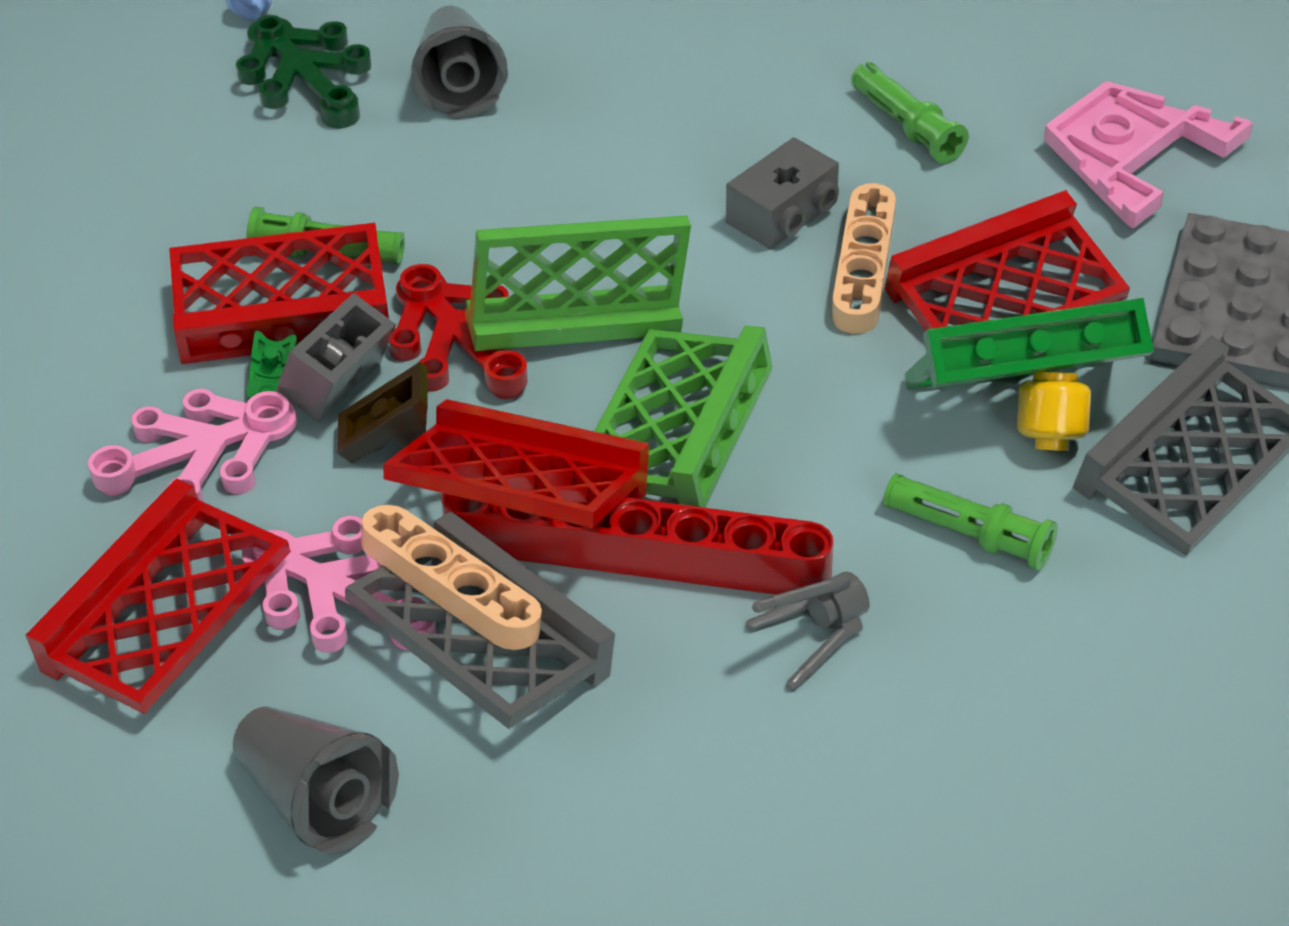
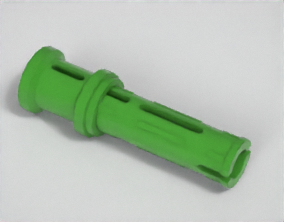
M865 62V67L863 64H860L854 70L851 77L852 86L863 95H866L892 118L900 122L905 136L913 143L925 145L929 149L930 156L935 161L941 164L950 163L964 151L969 138L968 130L961 123L950 122L946 119L938 105L929 101L921 102L895 80L883 73L872 62Z
M254 206L249 215L246 238L347 225L312 221L310 216L302 212H296L294 216L266 213L263 207ZM377 230L381 261L400 265L405 249L404 232ZM368 242L345 244L338 252L350 258H358L368 248ZM308 249L294 250L290 256L300 258L312 251Z
M895 473L891 477L884 493L883 505L885 507L900 510L935 525L978 539L980 546L986 552L995 554L1000 550L1028 561L1030 568L1038 571L1048 561L1057 537L1058 526L1055 521L1046 519L1043 523L1013 513V508L1004 503L995 504L990 508L948 491L905 478L899 473ZM923 500L959 512L960 515L957 516L923 503ZM977 519L984 521L983 525L977 523ZM1013 532L1027 537L1028 541L1013 536Z

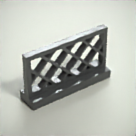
M1212 335L1086 453L1073 484V488L1089 500L1098 492L1102 493L1186 556L1289 453V432L1287 434H1264L1260 418H1275L1289 428V405L1225 361V356L1230 347ZM1221 382L1225 383L1241 395L1243 403L1218 402L1215 388ZM1208 416L1213 432H1188L1185 417ZM1222 417L1247 418L1250 433H1226ZM1179 446L1182 463L1156 462L1154 447ZM1191 447H1216L1220 464L1195 463ZM1230 448H1254L1258 463L1256 465L1233 464ZM1124 476L1147 477L1151 494L1133 493L1119 481ZM1160 477L1186 478L1189 495L1163 494ZM1198 478L1224 479L1227 494L1202 495ZM1167 509L1193 510L1196 525L1188 533L1168 518Z
M451 511L435 520L433 529L529 593L540 603L542 609L540 634L538 640L533 645L525 649L510 650L495 645L484 636L451 634L452 623L464 622L438 604L411 603L412 592L419 591L402 580L398 575L392 573L384 565L345 587V600L508 729L581 681L585 680L592 687H595L610 677L615 633ZM421 557L415 560L420 565H424L431 561L433 566L443 563L440 559L433 557ZM462 586L457 589L459 593L474 596L485 593L482 588L476 586ZM380 590L405 591V602L378 601L372 595ZM410 620L445 622V634L419 633L410 626ZM450 652L486 654V666L460 665L450 657ZM493 654L529 656L528 669L493 667ZM536 657H554L564 664L566 668L563 670L536 669ZM492 684L528 686V693L510 704L492 690Z

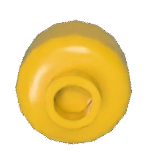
M1033 373V380L1023 382L1019 388L1018 431L1025 437L1036 438L1035 449L1069 451V440L1084 438L1089 432L1090 388L1088 385L1078 382V373Z

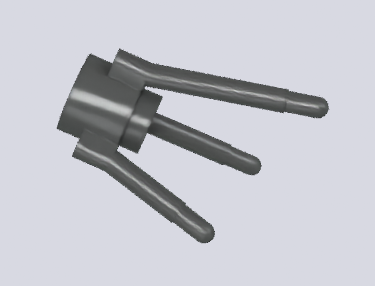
M845 571L828 580L754 602L752 605L753 611L765 613L747 620L745 624L748 630H755L809 610L811 617L820 627L827 628L830 626L837 629L788 679L786 683L787 688L795 690L847 638L863 630L862 623L858 617L868 612L870 607L869 597L859 578L853 573Z

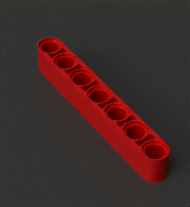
M444 493L441 495L443 515L450 511L519 561L773 595L832 578L833 535L825 526L812 521L625 497L599 523L590 528ZM582 502L580 504L588 505L589 503Z

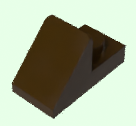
M421 362L415 364L338 414L337 453L353 464L369 453L380 450L392 439L406 447L425 433L428 410L427 367Z

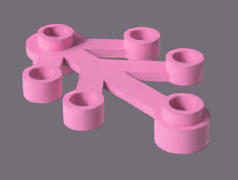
M195 389L184 396L183 406L186 418L165 414L157 407H142L136 410L131 417L136 439L145 443L158 441L164 436L179 440L133 456L128 449L122 446L110 445L96 450L88 460L92 483L105 495L119 496L130 490L135 477L191 458L177 479L193 485L198 500L203 501L201 486L226 445L243 440L235 457L221 465L220 475L226 492L234 495L247 493L255 486L256 480L253 468L269 441L281 439L294 430L297 424L296 410L283 394L274 391L258 393L245 403L215 396L207 389ZM216 417L230 420V422L219 426L208 424Z
M345 516L334 523L332 531L294 538L285 531L266 530L288 540L291 550L287 557L264 581L267 596L264 598L262 605L265 621L270 627L278 630L288 629L294 626L300 619L297 596L288 590L287 578L291 576L306 583L314 618L310 623L313 646L325 653L335 652L344 647L347 642L345 620L337 614L333 597L349 604L345 600V587L382 565L368 555L325 563H318L309 558L337 551L344 554H356L363 551L361 545L362 518ZM350 533H355V534H356V535L351 536V537H346V536H345V535L350 534ZM256 546L242 549L243 563L256 561L265 551ZM379 591L372 595L378 601L405 602V598L398 601ZM411 597V603L427 604L421 598ZM282 607L288 608L287 610L282 612L275 611L276 609ZM410 620V626L419 633L436 634V622ZM327 630L336 631L335 633L329 635L321 634ZM390 636V639L395 646H397L400 649L409 651L398 641H396L393 637Z

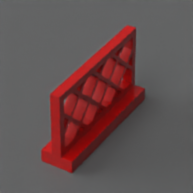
M1067 190L892 255L884 290L894 303L903 300L926 331L927 329L947 327L948 324L960 325L988 321L992 307L1028 315L1117 302L1127 298L1130 287L1074 217L1077 203ZM1068 236L1079 250L1078 257L1048 249L1049 244ZM1022 256L1038 261V265L1034 274L1005 266L1006 260ZM1047 263L1073 270L1071 283L1041 276L1043 264ZM976 272L994 277L995 280L990 291L961 283L962 278ZM1079 273L1101 278L1107 288L1095 291L1077 286ZM1000 280L1030 287L1027 301L997 293ZM932 289L950 294L951 296L948 306L945 308L925 302L920 293ZM1036 289L1066 297L1065 304L1051 308L1033 303ZM956 297L986 304L983 318L953 310Z
M375 222L169 248L174 306L173 328L181 364L251 356L254 333L256 331H260L267 339L274 342L282 341L290 335H295L298 345L353 293L389 319ZM368 242V248L355 261L338 252L345 244ZM308 249L316 255L305 266L301 267L287 259L294 250ZM256 255L265 260L251 274L235 265L242 257ZM328 261L345 270L332 283L315 275ZM206 262L212 268L197 280L183 272L182 264ZM370 264H371V270L368 269V268H366V267H367L368 265H370ZM276 268L293 276L279 290L263 281ZM224 274L240 282L227 296L210 288ZM356 277L374 287L372 290L348 293L343 291ZM304 284L321 292L316 297L291 298ZM252 290L269 299L266 303L239 305ZM200 297L216 305L213 310L186 313V310Z
M446 399L436 406V424L383 463V479L593 528L625 497L642 499L646 496L649 443ZM582 502H588L589 504H588V505H584V504H580V503H582Z
M176 478L25 635L40 672L57 681L65 674L145 714L291 552L288 540L198 500L194 486ZM205 523L219 529L221 532L220 538L189 544V541ZM255 546L265 551L256 561L238 565L233 564V551ZM224 554L225 568L193 574L192 560ZM183 563L184 577L152 583V580L165 566ZM229 584V591L221 600L197 605V590ZM183 593L188 594V608L156 614V599ZM146 602L147 617L115 624V620L129 605ZM192 624L193 631L184 641L160 646V630ZM150 633L152 648L119 655L117 640ZM108 642L109 658L87 663L78 660L90 646ZM154 665V674L139 690L122 682L121 672Z

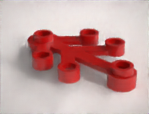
M415 264L406 268L401 273L400 280L396 284L397 300L404 306L399 324L394 329L389 341L391 356L399 361H411L421 354V339L418 330L427 311L437 321L426 355L419 361L427 367L428 391H438L448 385L450 378L447 360L455 340L484 370L485 384L496 397L500 399H513L519 396L528 383L527 361L524 356L511 350L498 352L496 350L475 351L465 317L466 310L455 309L450 304H466V300H471L472 285L447 283L440 271L429 264ZM499 285L485 299L509 297V292L505 287Z

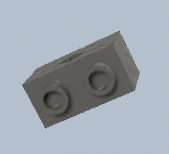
M791 138L726 184V223L771 250L786 238L795 235L816 216L830 210L837 202L839 195V162L797 138Z
M353 293L290 351L276 391L283 394L290 402L317 422H320L381 363L396 324Z

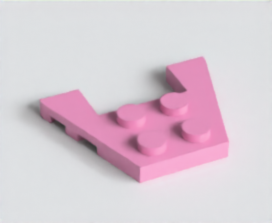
M1105 81L1045 125L1044 141L1127 226L1134 229L1161 208L1163 191L1132 175L1133 172L1181 136L1225 158L1250 138L1253 122L1235 116L1233 124L1210 117L1211 109L1196 105L1187 111L1164 105L1165 97Z

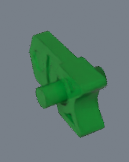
M260 331L254 333L247 387L248 400L261 392H277L276 389L289 353L297 346L295 335H290L282 341L274 342L267 339Z

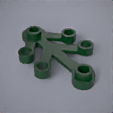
M266 15L260 17L249 26L247 37L248 42L253 48L250 55L242 56L236 61L238 80L242 84H259L260 102L263 107L268 109L284 107L289 102L288 91L297 74L321 99L320 107L324 124L331 128L341 129L350 127L358 122L360 119V109L357 95L348 86L334 85L319 69L343 70L352 75L364 74L371 69V55L368 47L361 44L347 46L348 35L345 24L331 21L321 25L319 30L293 28L292 24L286 19L276 15ZM296 45L321 46L327 51L344 50L342 53L299 49ZM279 56L281 60L273 77L265 80V66L269 58Z

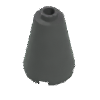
M444 6L437 9L428 20L413 58L411 75L415 92L426 107L433 111L436 109L440 112L448 113L449 117L461 119L477 116L494 106L499 99V94L504 84L507 82L508 69L506 57L501 46L467 11L458 6Z
M269 706L259 707L248 713L241 720L235 731L233 751L236 757L296 836L307 846L316 848L322 853L335 854L347 851L368 838L378 827L371 820L383 804L390 808L395 798L399 778L396 755L380 739L371 734Z

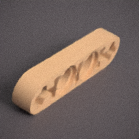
M877 183L864 184L854 189L850 196L832 302V321L834 325L841 331L850 334L869 332L876 327L879 321L896 205L894 192L885 185ZM869 207L877 208L876 217L866 216ZM859 237H873L879 241L874 244H864L857 242L855 239ZM854 270H866L874 275L868 278H858L849 273ZM853 298L862 299L860 309H852Z
M381 505L369 509L364 514L361 524V545L363 551L382 566L384 565L392 573L398 575L402 580L412 585L419 592L501 648L510 650L525 649L538 640L542 609L540 603L529 593L399 506ZM421 557H433L440 559L443 563L436 566H425L416 563L415 560ZM462 586H476L482 588L485 593L470 596L459 593L457 589Z

